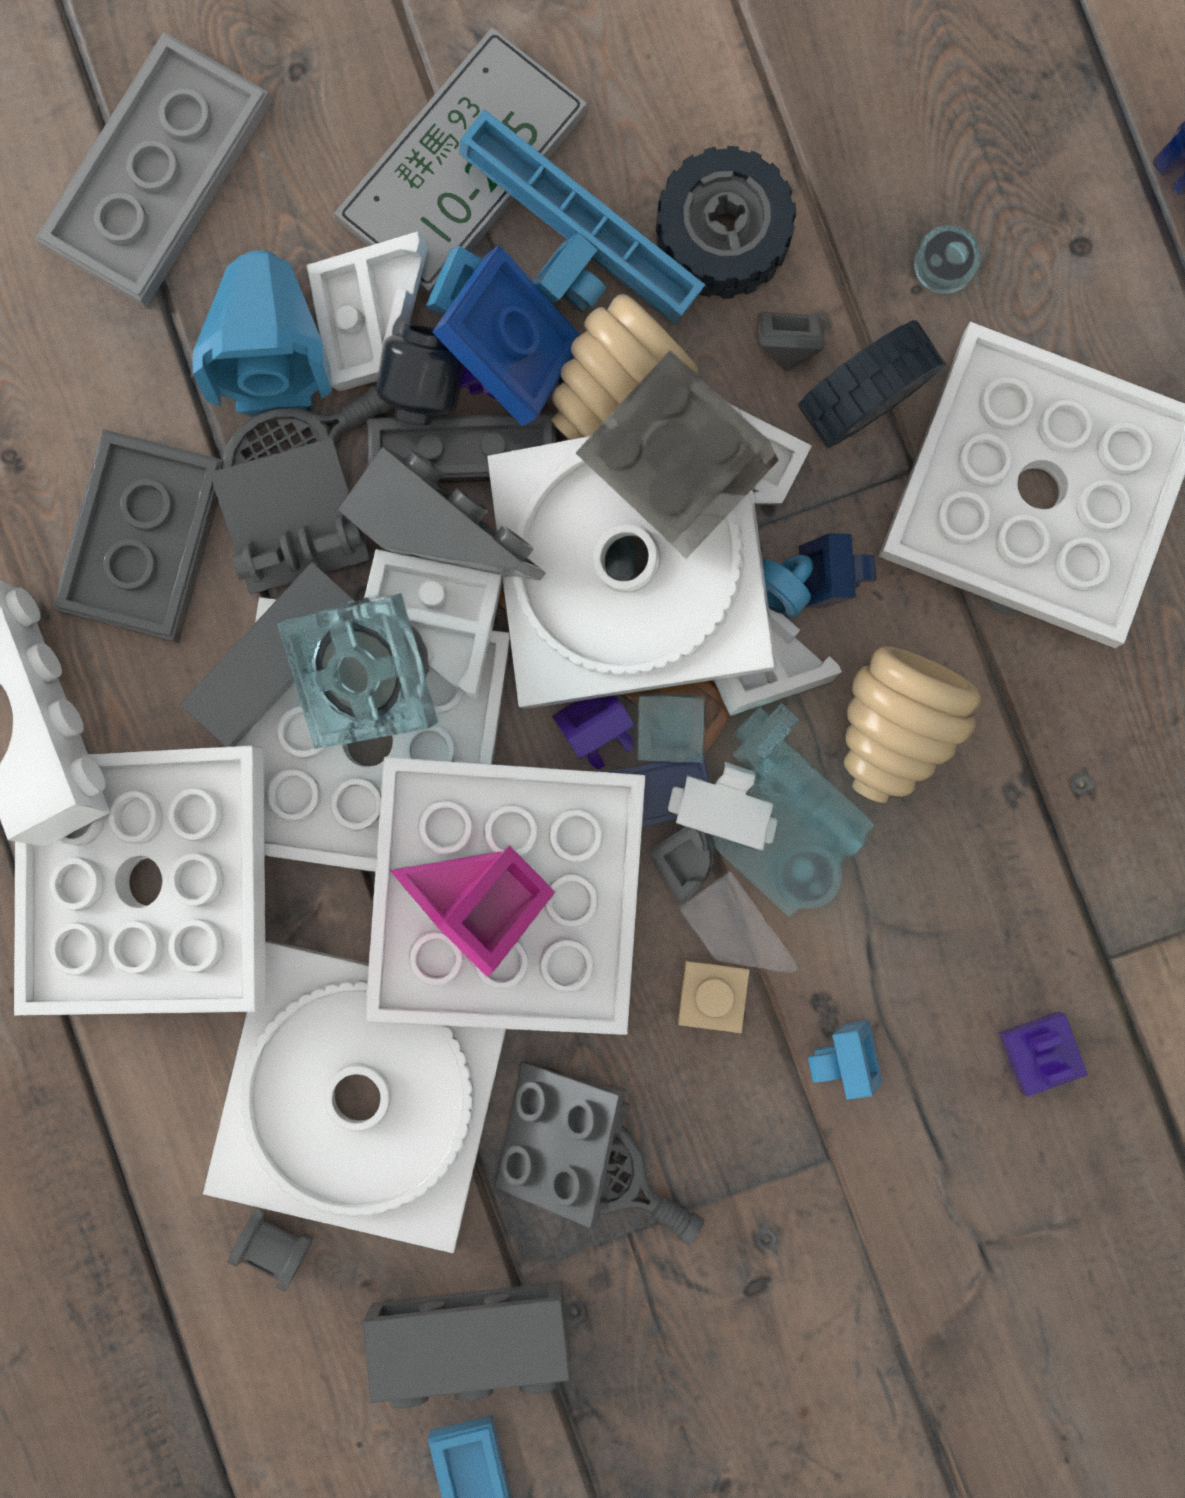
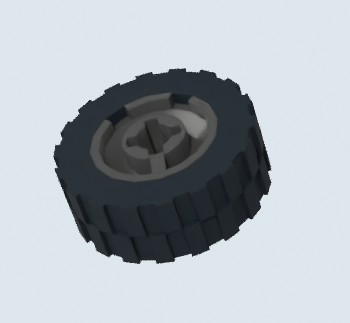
M715 146L704 149L703 153L694 157L692 154L683 160L682 166L677 171L675 169L667 178L666 189L661 191L656 222L657 247L705 284L699 295L711 298V295L722 296V299L734 298L736 294L745 293L747 295L756 291L758 285L763 282L766 284L774 277L778 265L782 266L794 233L795 226L793 224L796 217V202L792 203V189L788 180L784 181L782 179L780 169L773 162L771 164L767 163L762 159L761 154L752 150L749 153L739 150L737 146H727V149H716ZM721 215L730 216L735 221L733 231L727 232L725 225L714 220Z
M912 320L885 334L835 369L834 372L824 378L804 396L803 400L798 403V407L825 447L831 448L856 434L908 398L946 366V362L918 321Z

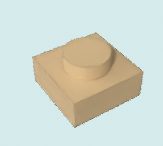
M685 959L677 1024L680 1026L742 1033L750 969L747 967Z

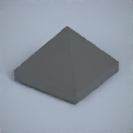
M777 312L758 313L757 324L760 346L784 371L823 350L824 336L821 320L818 315Z

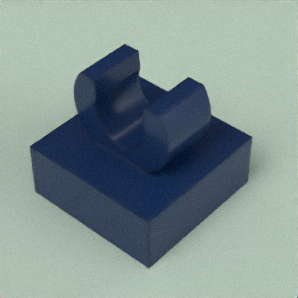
M828 533L799 546V555H806L813 562L812 573L804 582V585L811 594V600L804 608H825L856 598L855 588L860 586V582L877 581L875 555H853L851 534Z

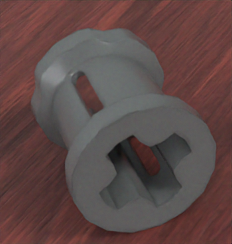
M256 1208L241 1232L228 1258V1263L236 1267L243 1262L276 1279L277 1288L286 1292L314 1237L307 1233L298 1237L265 1220L266 1212Z

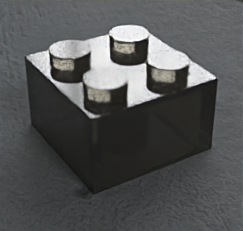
M671 350L576 451V454L685 559L690 556L779 461L770 441Z

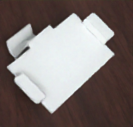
M725 762L724 773L716 781L715 785L687 776L684 789L673 787L668 811L678 814L677 824L763 851L765 843L771 844L773 842L777 820L770 817L773 803L746 795V792L754 785L755 771Z

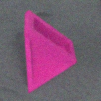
M510 845L501 852L389 870L437 928L486 977L496 970L555 894V891Z

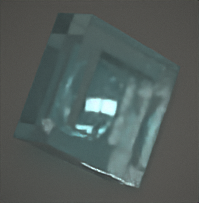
M642 693L639 696L638 760L702 763L705 759L706 695Z
M782 703L774 708L770 714L760 706L734 732V735L742 743L731 754L748 770H752L789 734L800 720Z

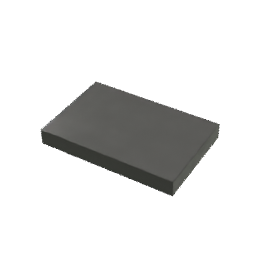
M103 429L52 609L60 613L179 643L218 504V498L209 473L222 469L223 460Z

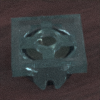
M402 593L380 598L377 595H372L355 602L354 600H349L317 612L294 616L277 622L314 749L429 729L438 723L426 680L429 670L427 648L420 633L410 624Z

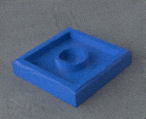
M500 245L484 256L432 331L521 426L538 417L561 379L563 365L573 359L571 346L573 341L580 336L578 331Z

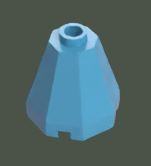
M264 250L250 251L245 255H240L225 270L193 350V376L206 402L222 407V395L236 400V412L252 417L277 407H299L307 410L312 406V394L319 390L321 399L332 392L330 364L290 262L279 258L272 252Z

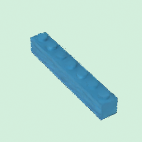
M485 109L482 110L460 139L459 155L565 239L580 233L597 249V252L591 258L593 261L675 326L705 286L704 283Z

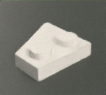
M418 231L307 265L319 334L330 364L332 388L339 392L376 382L385 339L391 335L402 333L403 325L410 323L428 252L427 239Z
M376 549L362 605L364 614L383 610L405 618L422 637L428 652L429 667L465 696L477 699L502 589V574Z

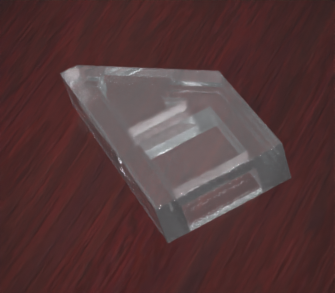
M731 871L726 872L678 907L716 961L786 973H793L799 969L797 963Z

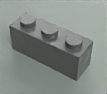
M562 1281L374 1302L371 1304L363 1320L371 1403L389 1401L390 1406L393 1408H411L424 1404L430 1396L454 1394L455 1399L460 1401H475L490 1396L494 1392L493 1389L519 1387L523 1393L537 1394L551 1391L558 1386V1382L569 1381L570 1350Z

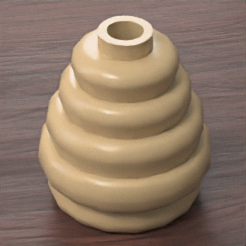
M627 294L618 295L613 299L608 310L599 307L590 313L584 324L587 331L573 341L571 353L575 358L563 365L561 377L564 383L556 387L551 393L552 402L559 410L551 418V421L569 440L634 428L636 422L641 425H649L657 419L662 409L667 412L672 411L682 403L686 394L683 388L694 382L697 378L698 367L673 338L633 298Z
M891 646L876 649L871 656L870 665L861 667L855 674L852 682L854 697L847 707V717L851 725L846 731V744L850 750L844 757V765L851 776L855 778L852 788L864 797L880 803H886L890 795L904 797L911 794L915 790L916 781L930 778L935 772L936 765L952 759L955 755L957 744L967 741L973 734L976 726L973 713L981 702V696L977 687L953 670L919 654Z

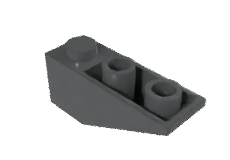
M382 447L338 509L381 548L397 554L534 580H541L546 574L545 571L528 558L534 548L527 541L504 525L500 527L498 532L482 520L488 510L481 503L458 487L455 488L452 494L438 483V480L443 475L442 471L413 450L404 458Z

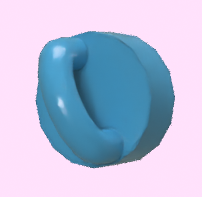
M796 555L788 558L781 564L763 559L769 608L777 613H782L787 618L797 617L811 600V594L804 585V582L812 573V559L806 555Z

